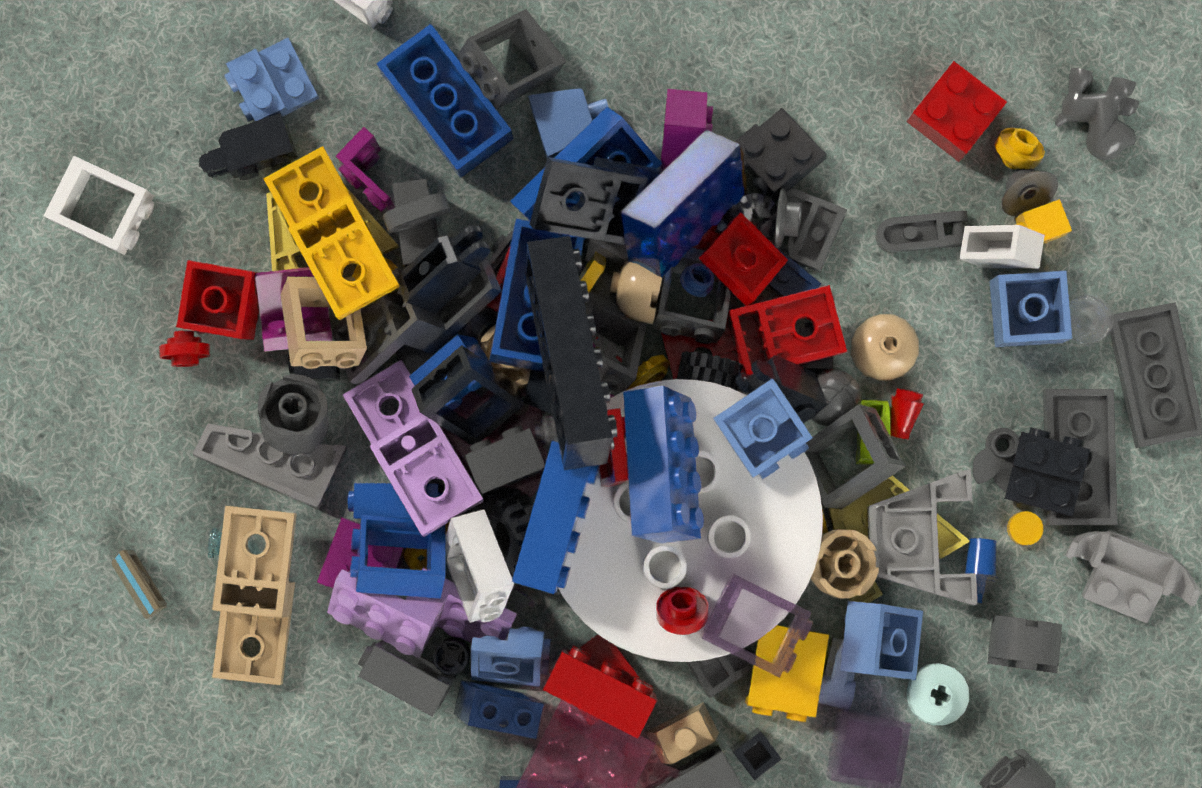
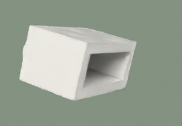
M1022 225L965 226L960 259L982 268H1039L1045 235Z

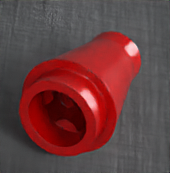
M897 388L895 396L891 395V436L909 440L910 433L925 404L922 402L923 394Z

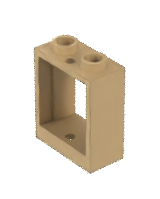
M287 277L281 292V301L291 366H303L308 369L320 366H337L344 369L359 366L367 350L361 310L359 309L346 316L349 341H306L301 307L331 306L315 277ZM344 277L347 281H355L354 277Z

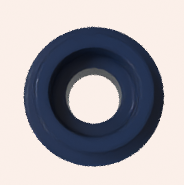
M696 263L682 271L680 282L683 288L691 295L704 297L713 289L714 275L707 266Z

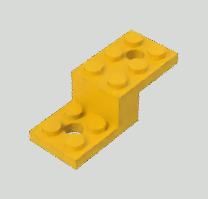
M323 146L263 178L289 225V232L338 320L400 287ZM310 184L318 186L319 194L316 199L312 201L302 199L301 192L305 186ZM352 263L360 265L362 271L357 280L347 281L344 279L343 270L347 265Z

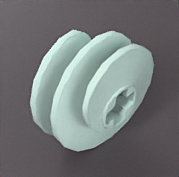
M941 663L927 664L917 670L916 680L910 679L908 681L906 691L908 705L913 714L924 723L933 726L947 725L956 721L965 712L969 702V687L963 675L955 668ZM941 685L940 691L945 693L943 700L938 699L935 704V698L930 696L932 689L938 690V686Z

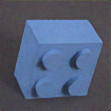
M1066 271L997 275L990 280L995 347L1057 344L1072 339Z
M848 601L840 671L916 680L923 611L884 604Z

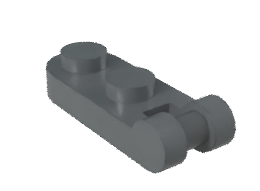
M951 211L886 219L876 230L875 239L877 245L889 253L961 247L965 222H968L967 211ZM944 224H952L953 235L945 236Z

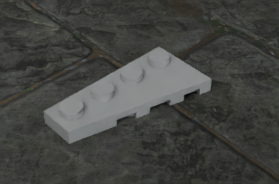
M207 424L193 455L319 510L347 447L320 443L309 454H288L278 451L267 444L261 433Z

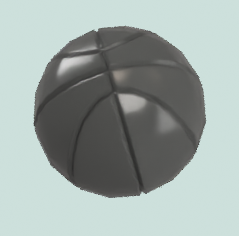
M824 369L816 373L828 405L816 413L811 419L813 422L827 427L858 404L861 405L862 393L860 386L850 374L839 369Z

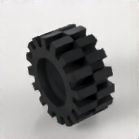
M685 351L681 355L677 379L711 382L738 391V385L735 382L736 377L742 371L743 364L731 361L728 358H720V356L716 355L711 356L705 353Z

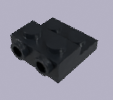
M783 108L761 126L755 124L734 141L743 150L744 169L754 178L752 180L754 186L764 196L769 194L775 201L779 199L781 188L787 192L826 160V153Z
M1030 427L1029 433L1021 432L1004 499L1073 517L1090 449L1084 448L1085 441L1064 436L1063 442L1049 439L1051 432Z

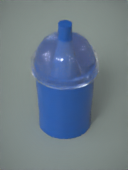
M971 538L969 539L965 574L976 573L977 603H982L983 595L989 594L994 589L995 583L998 582V577L996 576L997 541Z

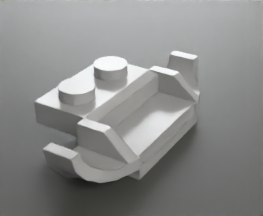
M1108 530V532H1088L1073 538L1066 553V557L1085 559L1090 561L1091 566L1094 567L1082 592L1084 599L1148 623L1162 594L1169 596L1172 593L1182 598L1187 604L1195 606L1202 592L1187 569L1172 554Z

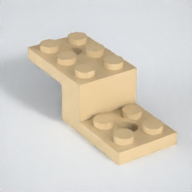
M225 506L212 608L214 611H220L212 678L273 685L283 684L295 582L289 581L297 513ZM255 534H260L266 541L265 550L258 555L253 554L248 548V541ZM248 637H255L261 645L260 652L254 657L248 656L243 650V643Z

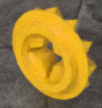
M657 355L643 362L638 367L636 380L627 390L639 385L661 381L668 372L667 368L670 364L668 359L664 355Z

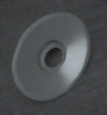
M1021 169L1015 172L1006 183V191L1002 197L1003 211L1007 215L1018 217L1023 212L1048 204L1058 189L1056 176L1047 171H1035L1034 169Z
M783 188L780 191L777 209L776 248L781 247L784 236L798 237L801 224L802 204L788 202L786 190Z

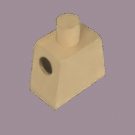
M704 702L652 728L646 734L661 763L671 765L715 742L719 732Z

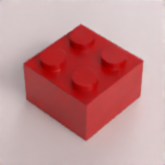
M953 61L906 122L960 162L1002 110L1007 101Z
M187 260L176 327L232 338L254 340L259 315L255 275L259 272Z

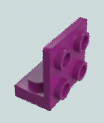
M363 127L335 156L341 164L338 170L355 189H358L360 186L365 188L363 193L367 196L368 201L380 212L385 208L389 211L395 208L391 198L361 171L363 168L367 171L376 164L380 158L378 153L381 150L374 135Z
M309 267L256 273L255 280L264 352L288 349L281 292L287 277H314ZM301 307L306 341H333L328 307Z

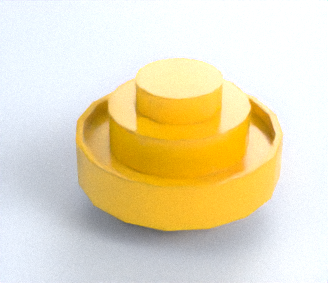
M1020 128L1003 129L994 144L996 151L1002 158V162L1011 169H1034L1040 164L1045 154L1044 147L1037 137L1030 131Z

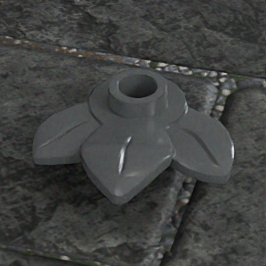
M998 428L989 433L986 438L985 448L975 456L973 461V477L977 484L987 482L993 478L998 487L1006 492L1019 443V438L1014 431L1008 428ZM1000 438L1005 439L1008 443L1005 451H1000L997 448L996 444Z

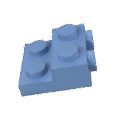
M289 38L260 52L254 49L226 63L230 72L225 74V78L234 93L240 91L244 102L239 105L248 122L252 120L258 121L279 113L285 116L319 99Z
M773 378L713 418L753 478L758 474L762 479L766 478L780 468L777 464L779 460L787 455L794 459L809 449L806 442L813 438Z
M531 627L509 628L508 641L501 640L495 636L473 637L471 646L472 680L540 687L541 674L548 675L551 639H544V632L537 631Z

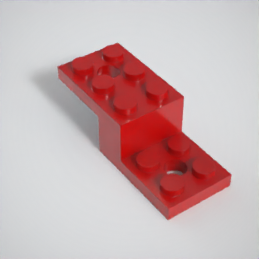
M830 285L729 310L726 328L718 344H703L695 341L694 338L681 335L668 336L661 332L666 356L670 362L669 368L672 379H677L682 352H694L698 348L709 350L711 356L716 355L720 356V358H728L731 361L743 364L741 373L749 375L753 373L751 370L752 363L756 360L767 362L774 355L800 365L847 352ZM801 318L809 319L814 326L813 334L808 337L800 336L795 330L796 321Z

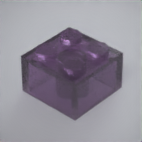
M837 708L826 776L831 781L869 788H901L911 723L902 719Z

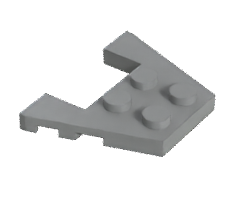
M971 470L955 473L867 506L868 536L876 548V551H874L876 567H879L877 577L969 605H978L976 573L940 574L936 503L972 501Z

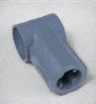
M832 637L822 676L818 703L848 711L855 692V672L840 671L841 651L844 640Z

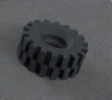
M508 487L483 495L484 501L466 511L464 515L485 510L510 575L513 577L534 505L529 504L531 497L527 494L521 496V490L516 488L511 490Z

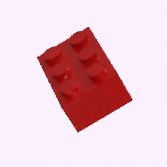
M575 645L572 646L571 650L564 647L543 690L638 739L657 702V696L653 693V685L638 677H634L633 681L622 677V670L609 662L603 661L601 666L590 660L591 654Z

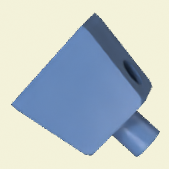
M580 88L528 96L546 158H555L606 107H609L606 98L587 104L584 92Z

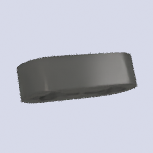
M436 193L389 210L383 214V219L388 232L395 233L448 213L450 207L445 193Z

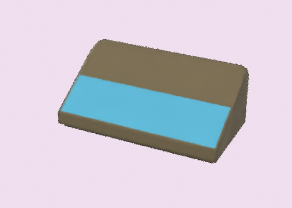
M120 551L111 564L144 618L149 619L166 608L167 603L135 551Z

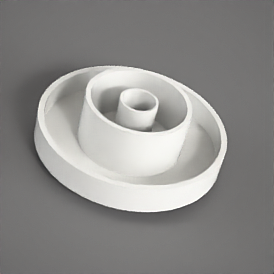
M673 379L639 385L626 391L665 386L692 399L697 414L696 421L693 422L694 436L699 445V454L696 457V471L701 478V491L698 493V501L704 517V525L700 529L701 539L658 543L632 536L629 481L615 486L601 487L598 471L595 485L588 483L585 496L590 497L585 519L578 518L575 531L581 533L575 554L568 552L565 566L571 567L566 587L564 589L558 587L572 610L586 625L601 637L622 649L647 658L663 661L692 662L725 656L757 641L781 622L798 602L809 583L820 551L823 522L821 496L814 471L805 452L794 459H791L789 455L785 456L777 462L780 468L764 479L759 474L754 478L751 477L713 419L747 395L729 387L699 380ZM623 392L610 398V403H606L607 409L620 408L622 417L625 416ZM624 438V440H625V448H626V453H627L626 438ZM674 587H690L701 592L708 601V620L705 626L689 635H676L667 632L656 619V602L660 595Z

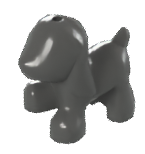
M1071 68L1068 94L1063 100L1062 112L1056 118L1055 124L1057 127H1060L1066 122L1089 123L1086 145L1090 154L1100 160L1114 159L1124 149L1134 145L1136 142L1134 130L1118 119V115L1131 116L1138 108L1139 101L1128 97L1132 95L1136 82L1113 77L1105 93L1085 94L1092 85V72L1080 68Z

